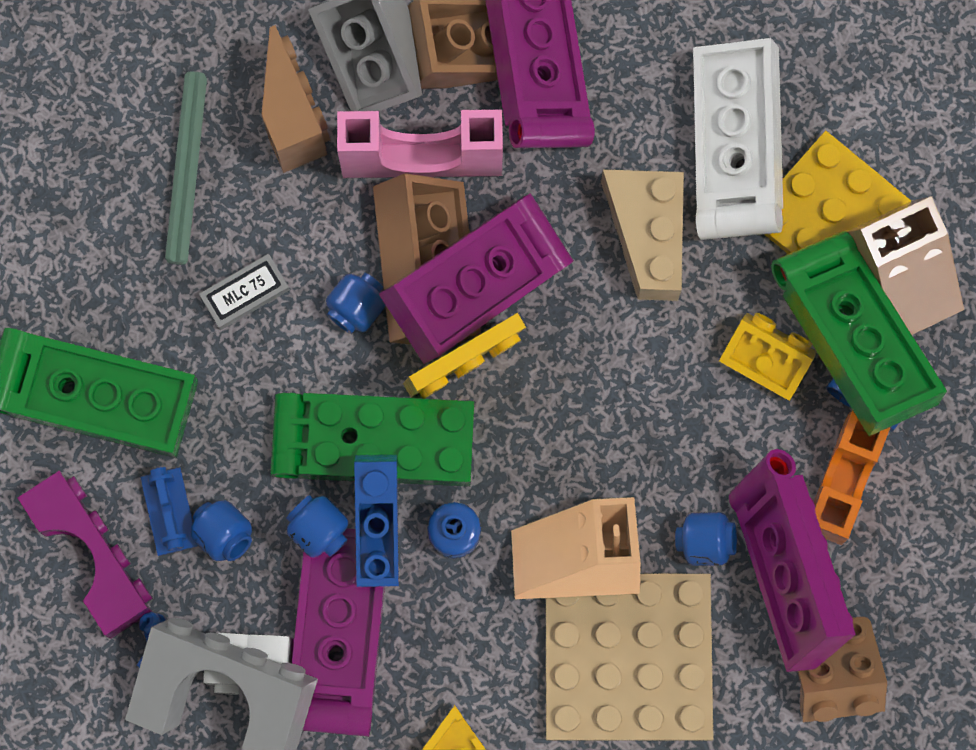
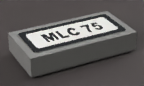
M267 254L201 292L199 295L221 331L290 291L272 258Z

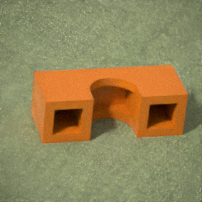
M853 410L844 421L814 500L815 513L823 536L827 540L842 545L849 539L863 502L861 497L873 467L878 462L890 430L889 427L868 436Z

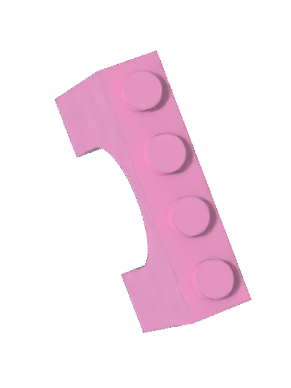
M461 110V124L459 127L434 134H407L388 130L380 124L379 111H337V152L343 178L397 177L404 173L427 177L502 176V110Z

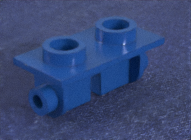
M160 467L151 470L150 475L140 477L157 555L161 556L198 547L191 537L193 520L181 468L167 470L166 467Z

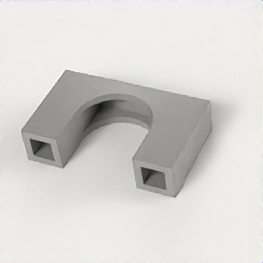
M169 618L151 627L125 720L160 735L180 725L188 693L195 676L200 671L212 670L223 673L234 680L242 689L247 699L250 719L242 750H297L318 679L305 674L306 670L299 665L277 663L267 659L268 655L259 649H242L230 644V639L218 633L205 634L193 629V624L180 618Z

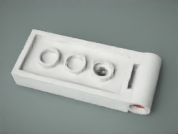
M771 38L693 47L696 228L698 236L701 240L780 233L783 227V178L779 47ZM745 159L744 164L740 168H735L739 160Z

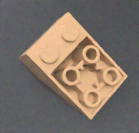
M634 497L592 499L511 530L515 599L640 594L641 562Z

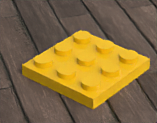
M825 130L783 178L782 231L780 233L764 235L787 254H790L839 232H847L911 202V200Z
M516 313L412 374L404 381L403 385L410 397L419 393L422 399H425L449 383L446 377L453 372L459 379L484 363L485 360L482 355L487 352L494 358L521 341L518 333L525 329L526 326L519 314Z

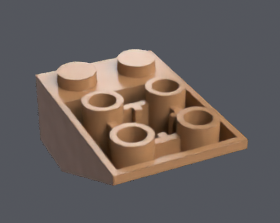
M275 25L270 27L262 119L268 139L281 169L285 173L326 156L325 142L331 139L320 107L311 108L315 105V102L311 95L312 89L304 71L296 73L300 69L296 61L297 56L288 35L280 37Z
M932 196L913 200L847 231L854 239L858 251L912 335L964 310L948 232Z

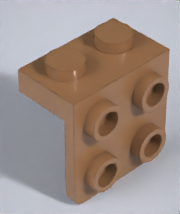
M852 618L856 635L816 669L797 671L801 684L800 712L803 723L811 721L827 722L834 718L855 715L870 716L877 712H885L887 679L871 621L868 618Z

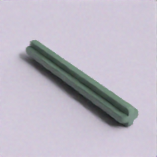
M194 71L186 72L184 77L165 253L167 262L175 265H183L188 262L207 84L205 74Z

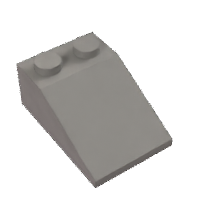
M325 0L308 9L351 111H381L422 95L410 12L405 0Z

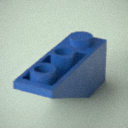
M356 455L354 474L357 587L399 586L397 455Z

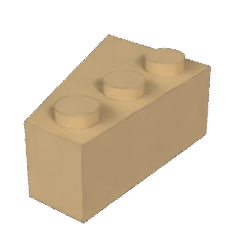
M603 170L601 178L602 188L611 210L614 226L617 229L638 300L678 301L682 290L684 172Z

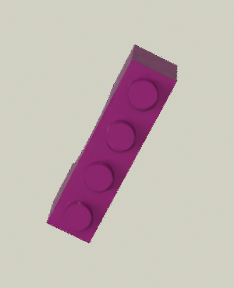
M58 471L17 498L42 535L45 537L70 535L81 539L89 547L95 562V577L93 585L83 602L103 634L112 639L138 622L145 613L152 612L147 602L153 598L140 578L134 582L130 578L125 568L131 565L120 546L116 544L111 547L103 534L109 531L99 513L96 510L89 513L81 500L86 498L87 494L75 476L67 479L62 472Z

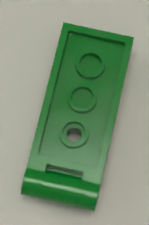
M839 232L772 261V274L778 286L784 290L782 296L868 436L939 405L947 392L946 388L858 251L854 239L848 232Z
M4 328L0 340L1 414L12 415L14 418L177 458L198 385V379L194 374L30 334L13 328ZM66 383H75L74 390L71 393H63V387Z
M317 393L275 394L270 476L289 479L355 481L354 461L356 455H397V478L400 484L470 487L474 401ZM347 432H354L358 437L354 443L348 444L342 440L343 435Z

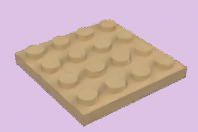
M640 574V594L546 598V741L713 740L711 574Z

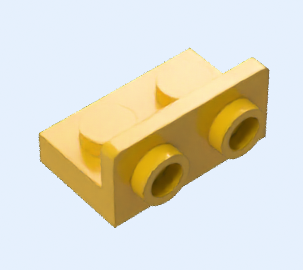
M746 313L719 362L790 401L817 352L811 348L812 343L803 336L793 332L788 336L776 329L777 324L769 317L760 313H755L754 316Z

